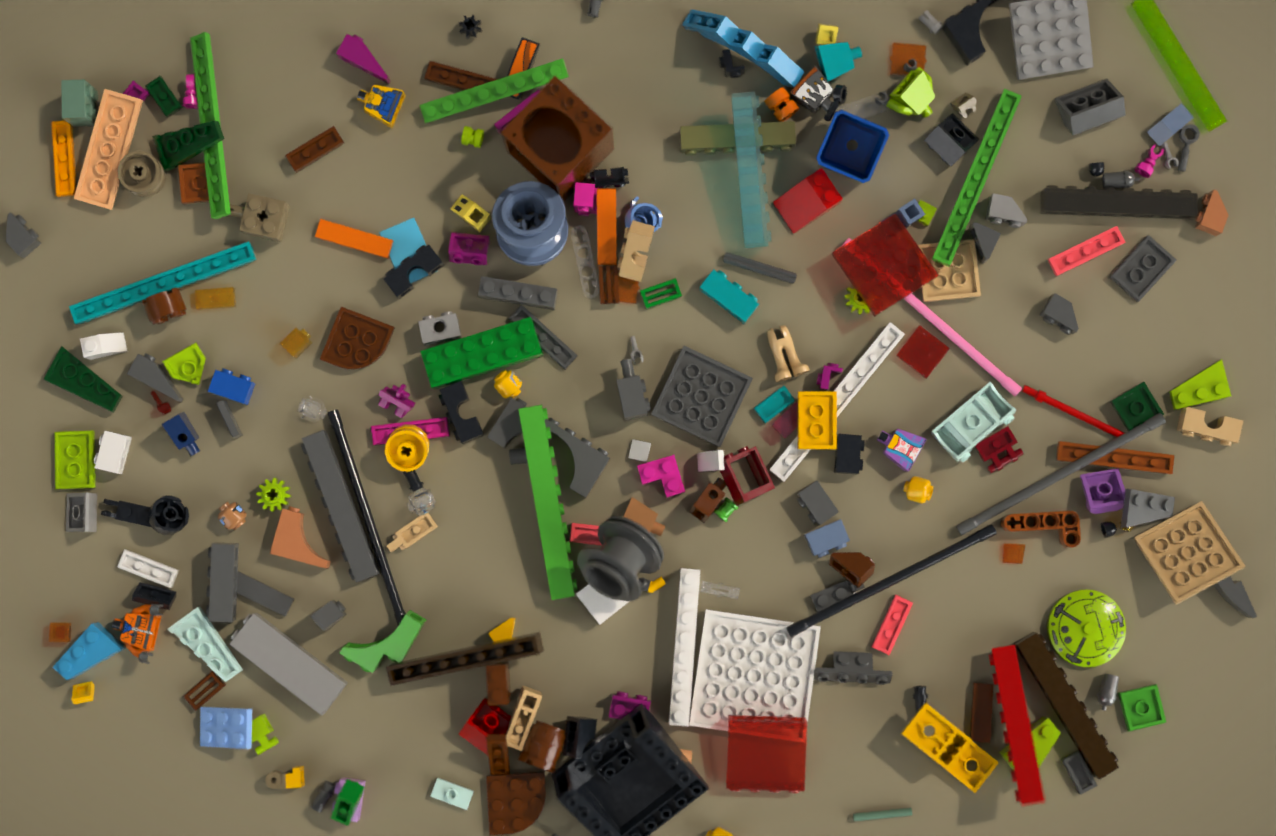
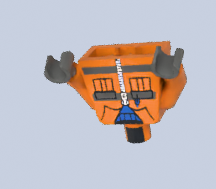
M145 604L136 607L131 613H126L124 620L115 618L113 621L112 629L122 631L120 640L124 642V646L141 663L150 664L147 661V657L153 656V653L146 651H154L163 615L159 613V608L163 607L162 604Z

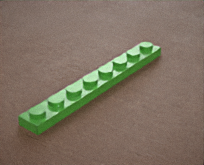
M562 58L421 104L420 108L425 123H429L546 85L554 76L562 80L568 78L569 75Z

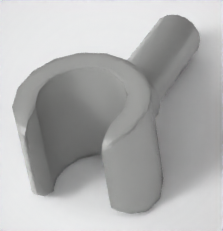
M1163 143L1162 146L1166 154L1165 167L1171 168V160L1174 166L1177 167L1179 165L1178 159L1172 158L1167 143Z
M635 336L630 337L633 348L631 358L633 363L636 364L635 359L637 357H640L642 362L644 358L641 351L637 348Z

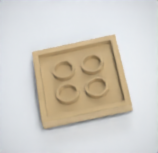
M975 239L960 241L950 267L931 260L938 243L917 245L923 302L981 296Z

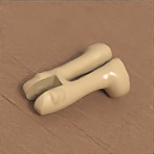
M786 325L779 326L783 338L778 340L773 328L767 331L769 345L777 366V372L774 375L775 382L792 378L782 349L786 351L793 377L810 371L807 364H802L799 361L792 337Z

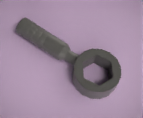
M1191 124L1184 126L1179 132L1180 141L1185 144L1178 171L1181 172L1186 171L1190 152L1189 145L1196 142L1200 136L1199 129ZM1191 129L1195 134L1193 139L1188 140L1185 137V130Z

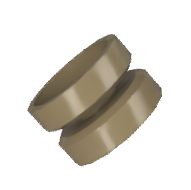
M133 151L125 155L117 169L121 184L133 194L141 197H150L159 193L166 181V172L163 170L162 164L144 151Z

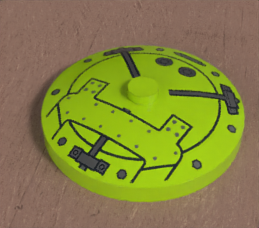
M1083 589L1070 592L1055 603L1048 617L1047 634L1052 648L1062 659L1076 666L1095 667L1110 661L1119 652L1126 635V623L1121 609L1109 596L1095 590Z

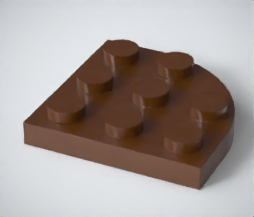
M341 306L320 360L343 369L355 370L368 367L384 354L395 327Z
M545 772L486 776L490 835L517 833L525 830L538 819L546 799Z

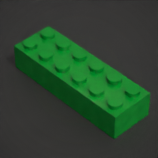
M531 317L420 351L431 388L433 389L445 387L459 381L544 356Z

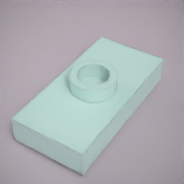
M438 777L430 797L467 810L474 791Z

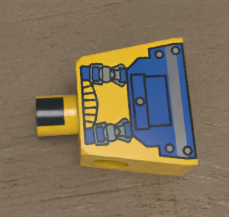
M373 85L370 93L360 90L357 100L366 103L364 111L368 115L393 128L406 95L403 90Z

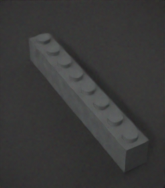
M322 430L302 438V450L304 454H308L310 459L308 466L311 472H315L317 478L314 480L316 487L322 491L324 497H321L324 507L329 509L330 515H328L330 524L332 526L335 525L337 531L335 537L338 544L343 546L342 556L345 562H349L351 569H348L351 579L361 582L381 574L327 431Z

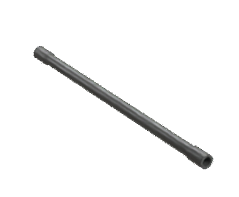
M1161 413L1151 417L1143 424L975 517L956 525L961 536L968 533L978 525L1146 432L1165 424V418Z

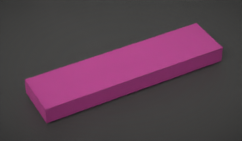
M447 417L371 426L373 445L386 444L391 432L405 424L421 428L427 434L428 439L450 436Z

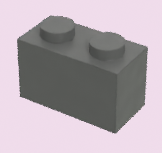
M817 480L797 493L799 497L797 498L798 503L802 508H807L809 511L808 517L813 524L817 523L819 526L839 513Z

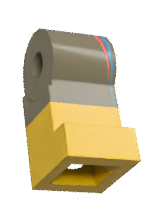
M304 766L292 768L293 772L274 770L266 776V785L271 789L303 787L305 785Z

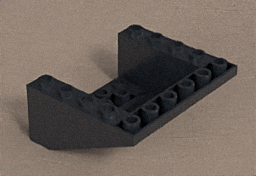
M642 703L586 746L583 750L582 758L572 757L551 774L557 800L594 836H649L709 790L708 784L657 719Z

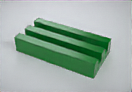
M676 278L640 290L646 309L682 297ZM674 284L675 286L673 288L667 289L665 291L647 297L645 295L646 293L655 291L657 289ZM675 291L677 292L675 295L648 303L649 300Z

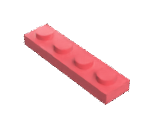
M1115 226L1049 258L1048 262L1055 276H1058L1126 242L1118 226Z

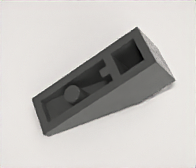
M147 353L144 356L137 354L127 374L174 400L182 402L183 397L160 364L154 362L156 358Z

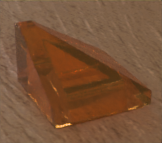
M1003 543V563L1022 564L1025 545Z

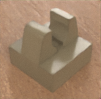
M964 93L950 104L954 110L966 118L968 117L966 114L967 109H970L972 112L976 111L975 104L977 101L974 96Z

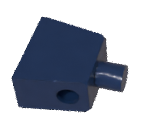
M185 412L174 416L162 424L179 450L185 447L190 457L200 451L195 443L199 436ZM183 433L187 435V440L183 438Z

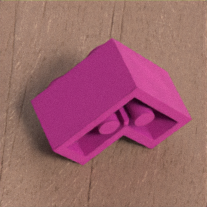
M575 183L574 210L578 212V215L589 216V214H597V188H595V184Z
M674 455L637 465L642 485L661 480L666 498L685 493Z

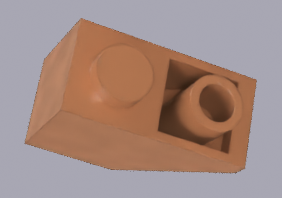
M1212 190L1208 194L1206 193L1202 199L1201 204H1203V208L1196 215L1195 222L1197 224L1195 228L1217 236L1223 232L1229 215L1218 191Z

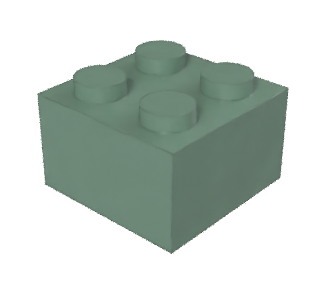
M85 79L61 80L62 119L73 127L94 126L98 114L96 109V102L98 101L97 90Z

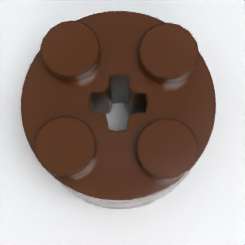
M173 288L169 293L163 291L147 297L146 300H142L149 322H152L153 325L169 321L168 317L178 318L186 315L185 310L187 309L179 288Z

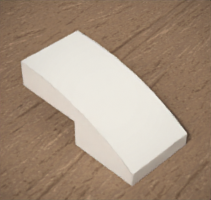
M723 450L697 453L698 472L724 470Z

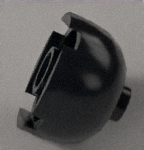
M163 496L153 503L148 513V519L151 527L157 533L173 535L186 526L189 520V511L187 506L184 507L181 503L182 500L174 496Z

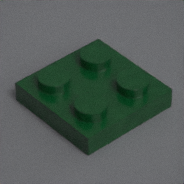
M1145 382L1138 384L1110 401L1127 431L1143 424L1146 420L1159 413L1164 415Z

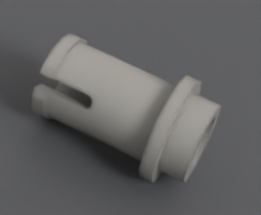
M928 10L924 12V16L921 15L919 18L930 29V33L936 35L943 28L942 22H938Z

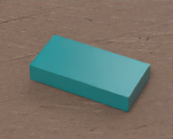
M782 386L757 405L754 410L766 424L796 400L787 388Z

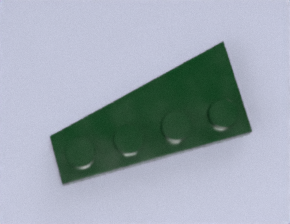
M210 121L194 125V127L182 128L178 131H170L162 135L152 136L164 171L174 169L225 139L219 121Z
M61 346L43 379L113 413L123 397L63 346Z

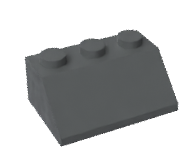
M1108 79L1055 98V103L1063 123L1072 135L1082 133L1085 130L1098 127L1101 124L1126 115L1124 96Z

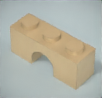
M633 220L631 226L626 227L624 238L627 239V242H623L620 252L624 255L619 258L617 268H620L619 276L641 282L648 256L642 255L637 251L648 253L655 226Z
M1190 407L1181 408L1177 431H1181L1182 435L1187 437L1201 436V440L1208 442L1217 440L1220 441V445L1224 446L1239 443L1243 420L1227 416L1219 417L1217 426L1212 429L1205 424L1206 411Z

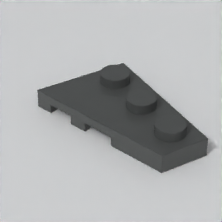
M1126 489L1121 527L1127 528L1172 517L1175 497Z

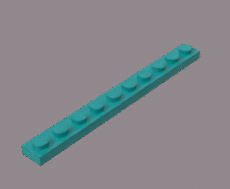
M248 241L69 306L74 323L79 325L140 303L142 300H146L147 297L163 291L170 292L173 288L190 285L256 261L257 259L251 242Z

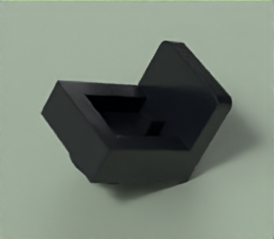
M730 49L722 50L719 63L720 67L724 68L725 76H730V78L741 77L745 72V66L733 67Z

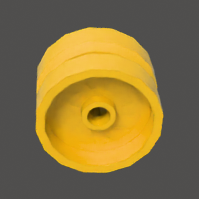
M405 424L397 427L391 432L385 445L387 461L393 468L400 471L410 472L418 469L424 463L429 452L427 434L415 425Z

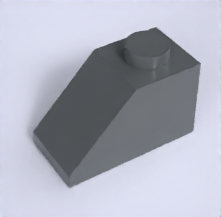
M331 600L310 617L322 631L331 629L347 614L344 612L346 608L339 600L337 602Z

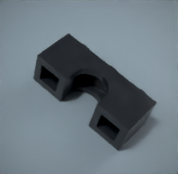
M429 244L416 250L417 254L411 258H405L401 261V266L397 269L392 268L385 274L384 281L399 300L414 289L409 280V275L414 269H423L431 276L444 266V263Z
M459 381L440 389L441 395L438 396L442 406L446 405L448 409L446 416L449 423H453L456 430L453 433L456 440L465 444L484 436L476 416L470 419H463L459 415L461 404L470 400L463 382Z

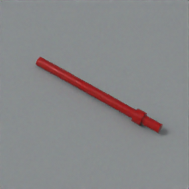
M1024 385L1021 390L1034 397V400L1049 404L1115 437L1124 434V432L1046 395L1047 393L1040 389L1037 391Z

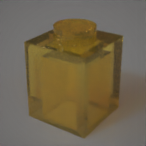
M295 328L280 344L297 359L313 342L309 339L311 335L305 329L300 331L298 328Z

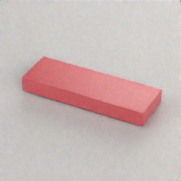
M894 595L871 646L872 648L890 655L913 602Z

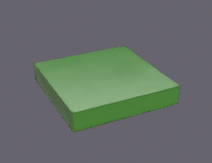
M1157 684L1118 692L1127 731L1167 723Z

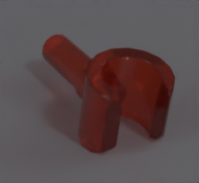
M155 391L150 392L156 401L159 412L167 414L172 411L168 402L162 403Z

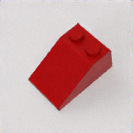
M820 168L776 199L773 204L792 233L795 234L839 205L843 198L823 168Z

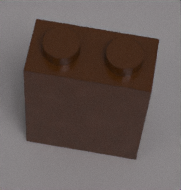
M509 662L487 665L488 706L509 704L511 702Z

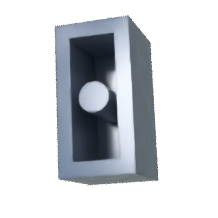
M841 519L804 534L812 555H818L819 558L829 554L828 550L834 547L836 550L846 547V542L850 541Z

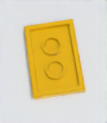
M798 391V449H837V391Z

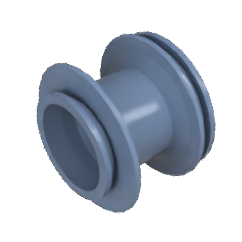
M535 181L516 183L504 190L493 206L492 222L496 230L498 244L502 251L513 261L522 265L538 266L553 260L563 250L568 237L565 206L560 195L550 186ZM517 219H522L521 222H516Z

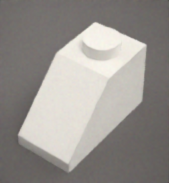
M123 332L99 334L80 339L83 357L89 360L127 352Z

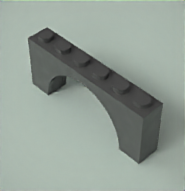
M518 397L516 400L511 398L489 433L488 438L506 448L511 440L522 434L519 408L526 407L527 403ZM550 417L549 420H545L546 427H550L551 433L559 436L566 442L574 457L575 473L569 488L587 498L610 460L607 457L609 453L600 447L598 450L591 447L592 443L585 438L581 440L576 438L574 431L567 427L563 430L558 427L560 423Z

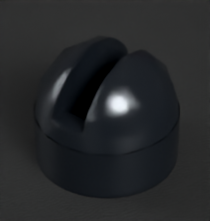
M1104 162L1089 164V172L1092 176L1097 177L1103 174L1105 169Z
M1110 521L1101 523L1103 536L1105 538L1111 537L1116 533L1117 526L1115 523Z

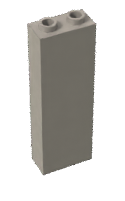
M249 614L243 621L244 626L242 629H237L231 636L232 642L229 645L320 715L325 714L348 682L260 614Z

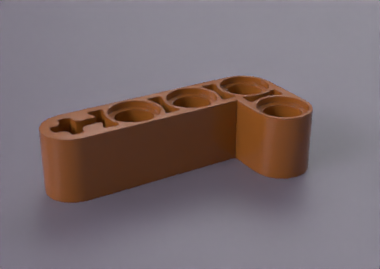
M1074 511L1009 514L1002 517L1000 522L1002 529L1007 532L1058 529L1061 545L1068 548L1076 547L1081 541L1079 516ZM1067 514L1072 517L1070 525L1066 524L1064 520ZM1048 515L1053 518L1051 526H1048L1045 522V518ZM1029 516L1034 519L1032 527L1026 524V519ZM1010 519L1011 521H1020V524L1010 526L1007 525V521H1010ZM1069 533L1074 537L1072 544L1066 541V536Z

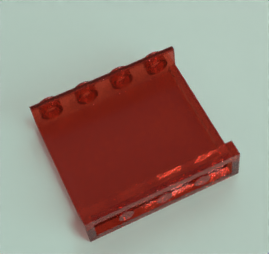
M728 715L726 789H730L733 792H739L741 789H747L751 792L769 790L772 793L788 791L794 794L805 791L806 717Z

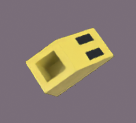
M461 195L450 208L451 211L479 233L492 219L487 211L464 195Z

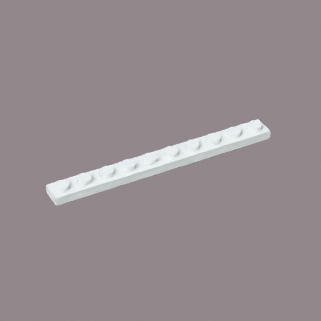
M891 322L834 390L837 391V417L905 335ZM797 435L769 471L785 482L811 449H798Z

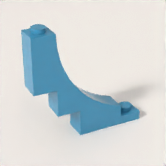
M691 9L682 24L685 29L697 31L704 38L717 42L747 58L773 76L782 85L795 88L804 74V71L781 49L765 44L752 31L739 29L726 16Z

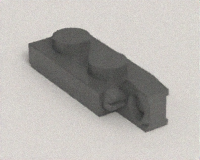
M845 580L810 595L816 611L819 612L855 594L856 591L865 588V586L862 584L857 588L849 580Z

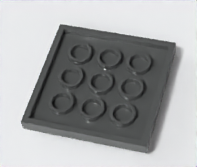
M683 346L651 415L715 446L721 447L753 378L691 348Z

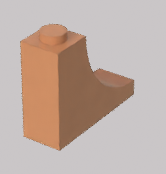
M291 506L288 509H282L270 554L322 568H329L331 561L318 555L305 538L303 530L304 514L299 513L300 509Z

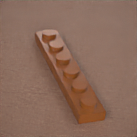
M1058 441L1056 461L1074 462L1101 446ZM1118 448L1089 465L1173 474L1175 455Z

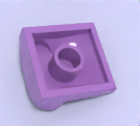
M1119 468L1080 475L1086 497V508L1089 512L1100 514L1123 508L1125 488Z

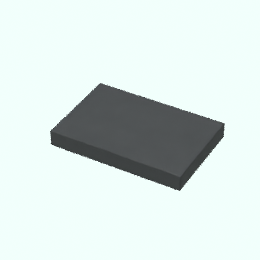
M1148 234L1109 278L1138 303L1177 260Z

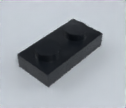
M139 582L132 595V601L150 605L162 604L163 607L160 608L170 610L176 599L177 592Z

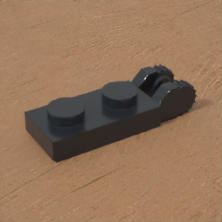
M104 499L103 503L106 505H115L118 508L116 513L104 510L101 511V515L151 527L148 519L150 507L120 500L118 502Z

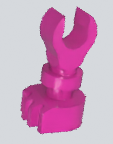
M187 74V90L185 91L187 97L183 98V107L186 109L198 108V100L196 98L197 92L195 91L194 74Z
M1153 145L1148 151V158H1145L1144 162L1136 165L1135 172L1142 177L1150 178L1154 171L1153 167L1156 164V159L1163 155V149L1159 154H1155L1153 150L1156 145Z

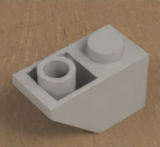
M992 194L989 197L985 219L990 220V223H1008L1013 228H1020V226H1024L1027 223V218L1012 197Z

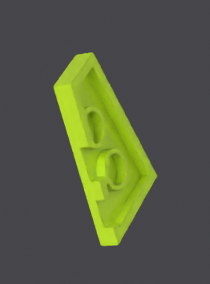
M1222 359L1169 391L1174 410L1231 397Z

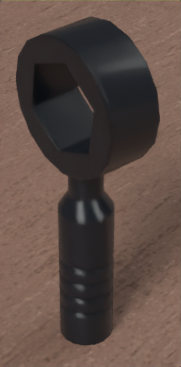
M845 85L835 86L833 92L834 102L831 103L824 116L826 121H831L838 108V104L845 103L847 98V88Z

